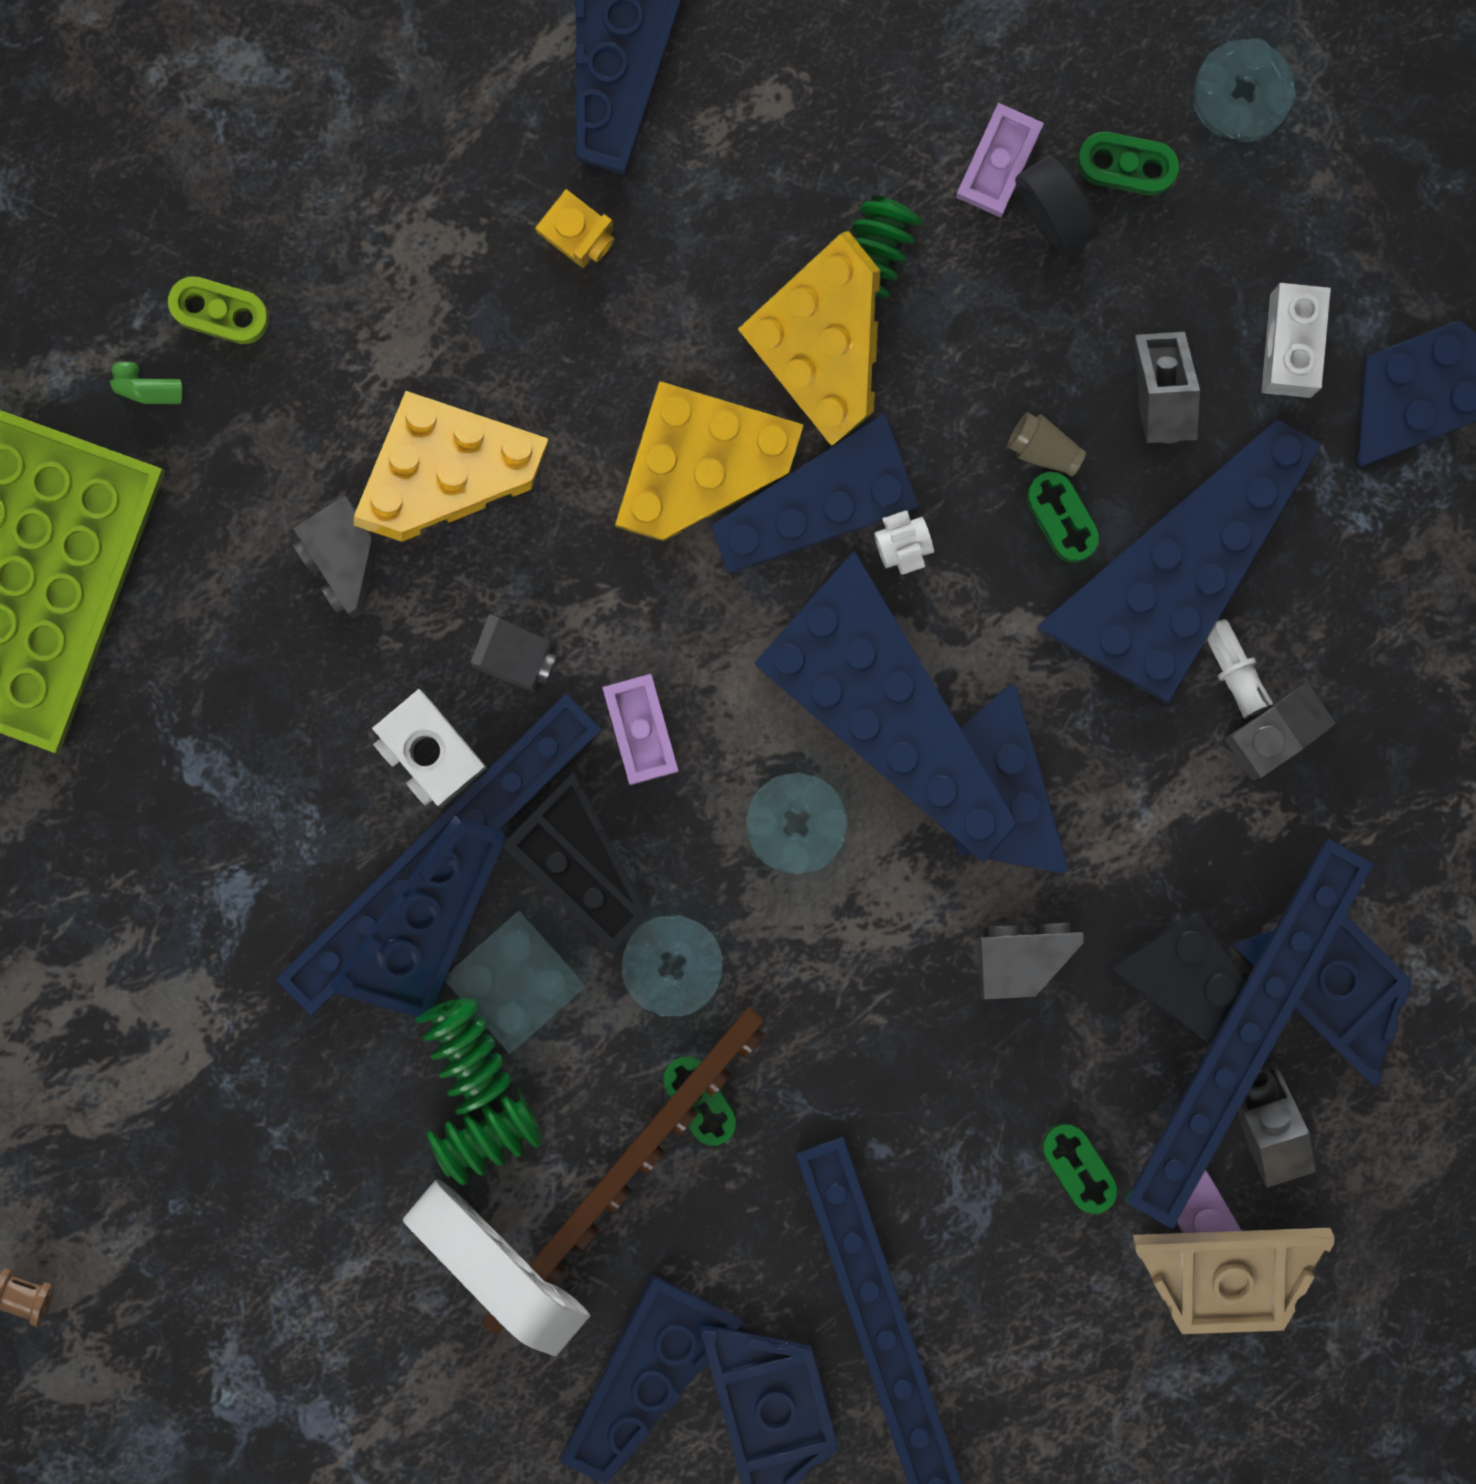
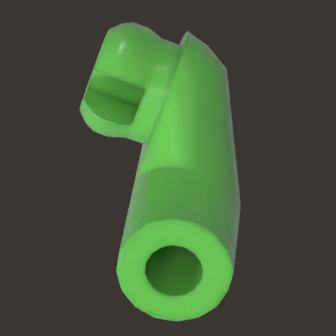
M118 362L112 366L113 380H110V385L114 393L142 404H181V379H138L139 367L136 363Z

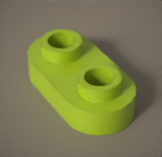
M196 276L183 278L172 287L168 296L170 313L183 327L234 343L250 344L259 340L265 334L269 325L268 310L255 294ZM195 297L203 298L205 301L204 308L198 313L189 312L188 304L190 300ZM244 311L252 313L253 320L249 326L242 328L236 325L238 314Z

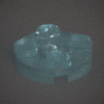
M1260 38L1233 40L1214 49L1205 58L1196 76L1193 91L1194 107L1202 123L1212 133L1220 137L1225 135L1231 139H1239L1238 142L1257 141L1273 133L1285 120L1296 97L1295 80L1289 64L1276 49L1270 47L1266 41ZM1243 79L1246 83L1252 82L1255 85L1256 89L1252 93L1253 102L1248 103L1244 97L1235 99L1232 96L1231 92L1237 87L1235 80Z
M797 772L777 776L765 783L756 792L750 802L746 826L749 843L753 851L766 865L778 871L798 874L818 870L836 856L843 845L847 830V819L841 798L828 783L818 777ZM791 810L797 815L805 811L810 818L805 824L809 829V833L806 836L802 837L797 832L793 833L790 837L785 834L783 829L787 825V820L783 816L786 812Z
M684 916L656 917L641 925L631 935L623 953L622 964L624 984L631 997L646 1010L661 1016H684L691 1014L706 1005L717 990L722 978L721 949L712 933L696 921ZM669 951L673 957L680 954L685 957L687 963L681 967L684 974L681 979L675 980L672 975H667L663 978L660 975L658 969L664 964L661 958L662 954Z

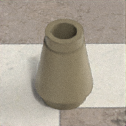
M1028 412L1024 414L1016 425L1007 445L1009 449L1016 452L1015 457L1017 459L1061 474L1064 473L1069 477L1075 475L1086 455L1085 450L1079 448L1075 442L1042 414L1035 417Z

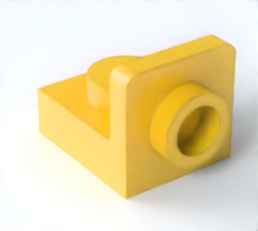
M567 189L535 227L536 232L582 268L591 259L595 262L600 261L615 240L610 235L614 231L612 219L605 214L600 216Z

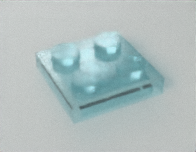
M520 910L451 970L445 978L446 983L461 999L473 998L477 1001L479 1006L475 1015L485 1019L487 1023L486 1028L509 1054H512L587 987Z

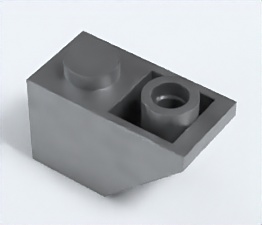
M343 496L293 528L301 540L293 546L309 571L318 566L328 583L322 586L321 590L335 612L338 613L345 608L347 613L355 618L363 612L377 542L368 530L353 526L356 510L351 502Z
M1070 923L1039 924L1040 934L1020 935L1019 925L989 927V937H977L980 998L1036 997L1084 943L1083 932L1071 933Z
M1275 1060L1264 1063L1241 1104L1238 1115L1250 1152L1268 1188L1314 1173L1315 1165L1310 1133Z

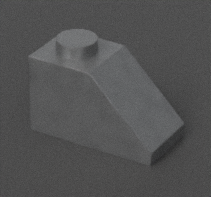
M1185 332L1135 335L1139 409L1146 442L1170 444L1178 441L1197 440L1200 388Z
M489 614L471 663L481 672L535 692L538 682L548 683L557 656L550 654L553 645L549 640Z
M1306 682L1272 707L1225 737L1224 741L1250 779L1255 780L1262 778L1303 750L1336 723L1309 683Z

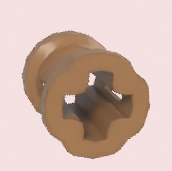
M4 1268L0 1273V1311L28 1319L30 1325L39 1328L46 1316L53 1296V1284L45 1282L43 1285L23 1280L14 1277L13 1270Z

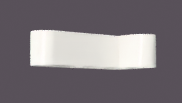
M436 1179L403 1218L407 1227L480 1303L523 1344L552 1356H558L589 1319L590 1314L574 1297L563 1289L545 1282L464 1198L444 1182Z

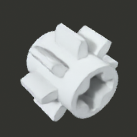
M907 510L882 518L886 529L874 532V537L884 567L889 568L898 565L900 574L924 568L925 563L922 556L934 553L932 540L924 518L919 517L910 520Z

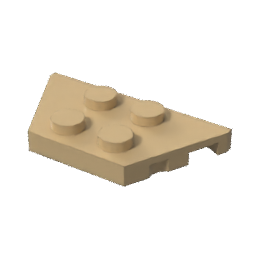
M1331 1228L1133 1235V1243L1136 1253L1144 1262L1156 1289L1169 1307L1171 1316L1181 1334L1284 1331L1295 1312L1297 1300L1306 1294L1315 1278L1312 1271L1325 1250L1330 1252L1334 1246V1235Z

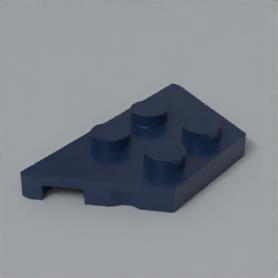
M1458 320L1371 354L1363 359V399L1360 402L1358 421L1361 422L1359 450L1356 452L1355 460L1358 469L1476 423V333L1464 322Z
M1008 685L961 728L1017 823L1015 829L988 859L1055 873H1064L1069 871L1020 698L1016 685ZM953 838L957 854L975 857Z
M1346 915L1294 1010L1370 1086L1375 1087L1380 1082L1383 1073L1380 1072L1389 1043L1393 1042L1398 1026L1397 1018L1401 1006L1406 1002L1412 980ZM1275 929L1237 941L1232 948L1254 968Z
M713 1326L701 1327V1335L741 1483L799 1484L805 1478L808 1470L815 1465L822 1464L839 1449L812 1346Z

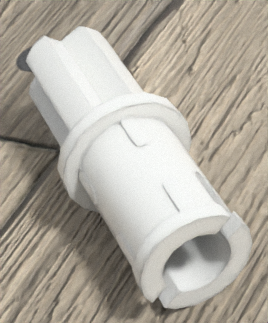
M1226 619L1219 620L1207 641L1223 671L1218 675L1219 680L1226 681L1243 718L1248 719L1266 711L1274 704L1254 668V665L1257 663L1255 658L1247 659L1229 622Z

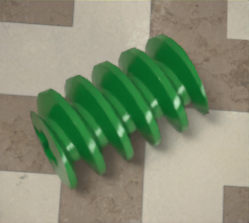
M870 195L873 201L863 202L860 207V213L866 220L859 219L854 221L851 230L858 237L855 238L856 241L880 269V282L882 279L897 281L899 275L888 266L889 262L905 263L907 256L897 248L898 243L914 244L915 238L905 230L906 225L922 226L923 219L899 202L879 195ZM880 284L879 291L875 293V298L889 299L891 293Z
M473 998L455 999L441 1003L423 1012L414 1021L415 1023L431 1022L432 1027L421 1038L425 1042L439 1040L440 1045L429 1056L431 1060L447 1058L449 1062L437 1074L439 1078H456L457 1081L447 1089L446 1093L450 1097L464 1095L465 1100L454 1109L458 1115L487 1105L499 1097L511 1083L509 1073L498 1071L503 1065L502 1056L498 1053H489L493 1049L495 1041L490 1035H481L486 1029L487 1023L483 1017L473 1016L479 1006Z
M518 1086V1102L514 1103L506 1094H500L501 1110L496 1112L488 1104L481 1107V1121L478 1122L469 1113H464L463 1130L459 1131L450 1121L444 1123L446 1139L441 1140L431 1130L426 1132L430 1147L449 1180L450 1176H452L462 1186L469 1183V1166L478 1175H485L488 1173L487 1157L499 1167L506 1164L505 1148L516 1157L522 1156L524 1154L523 1138L535 1148L542 1145V1133L538 1122Z

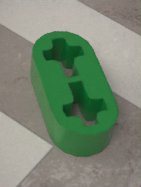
M1058 472L1040 474L1033 480L1027 491L1029 509L1053 551L1060 559L1068 563L1085 561L1095 552L1099 542V534L1093 520L1073 485L1064 475ZM1047 483L1051 489L1058 486L1062 489L1063 494L1058 499V504L1063 511V514L1060 516L1057 515L1050 503L1041 505L1038 502L1037 498L1043 492L1041 484ZM1067 519L1075 532L1084 530L1087 533L1088 538L1082 543L1085 551L1079 553L1075 547L1066 549L1063 546L1062 541L1068 534L1062 521Z
M682 1056L674 1059L667 1066L663 1084L670 1098L677 1091L672 1083L678 1077L675 1069L683 1065L687 1071H691L701 1063V1060L693 1056ZM721 1089L713 1097L704 1091L702 1096L692 1105L699 1113L688 1127L699 1142L708 1146H718L726 1143L732 1137L736 1129V1115ZM706 1101L714 1114H719L722 1111L726 1114L727 1119L722 1124L724 1130L722 1135L717 1136L712 1130L706 1133L701 1130L700 1125L705 1121V1117L698 1105Z
M1058 1124L1051 1127L1043 1137L1042 1153L1074 1204L1082 1211L1089 1214H1100L1107 1211L1115 1202L1117 1186L1114 1178L1087 1136L1079 1128L1070 1124ZM1059 1134L1068 1139L1077 1138L1079 1143L1073 1147L1075 1155L1081 1162L1077 1166L1073 1167L1063 1155L1056 1158L1053 1156L1052 1151L1058 1146L1055 1138ZM1084 1170L1095 1182L1105 1181L1106 1186L1101 1190V1195L1104 1199L1099 1203L1094 1202L1091 1198L1083 1201L1080 1197V1194L1085 1191V1185L1078 1174Z

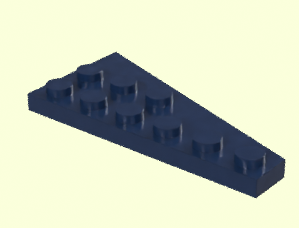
M575 0L577 161L617 174L626 175L682 0Z
M1276 420L1037 626V631L1163 702L1170 704L1319 452L1322 443Z
M853 551L754 664L984 864L1015 829L1017 823L856 552Z

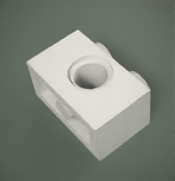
M1279 283L1270 294L1261 393L1312 398L1322 388L1331 288Z
M420 689L372 728L380 737L373 745L392 767L399 762L402 763L413 776L406 784L425 806L433 800L438 807L443 808L488 770ZM425 738L435 739L440 747L439 758L430 766L418 765L413 755L416 744Z

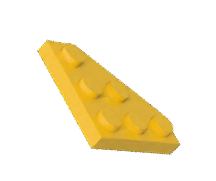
M849 231L838 235L738 328L831 446L839 443L874 412L875 392L871 391L872 364L876 362L878 321H874L875 293L879 291L880 269Z
M659 381L615 526L664 542L695 523L743 500L744 497L785 478L790 473L804 425Z
M405 391L354 514L353 526L403 542L420 535L421 529L443 520H447L450 523L484 509L488 502L508 494L514 497L532 489L548 447V438Z

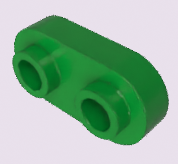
M1098 132L1088 137L1083 143L1077 159L1079 171L1088 182L1098 186L1150 196L1159 195L1167 191L1174 183L1179 172L1178 158L1168 145L1111 132ZM1097 154L1107 155L1111 160V166L1106 169L1097 167L1093 160L1094 156ZM1148 163L1155 164L1160 170V176L1148 178L1143 172V166Z

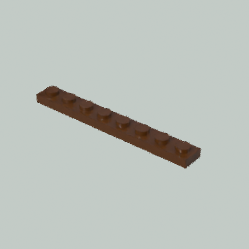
M750 1005L529 1264L545 1282L554 1285L566 1270L559 1262L573 1247L577 1252L581 1253L600 1229L593 1222L606 1208L614 1214L633 1190L626 1183L639 1169L647 1175L666 1151L659 1144L672 1130L680 1136L699 1112L692 1105L703 1092L706 1091L713 1097L732 1074L725 1066L737 1052L746 1058L765 1036L758 1029L765 1018ZM490 1312L481 1322L495 1336L504 1328Z

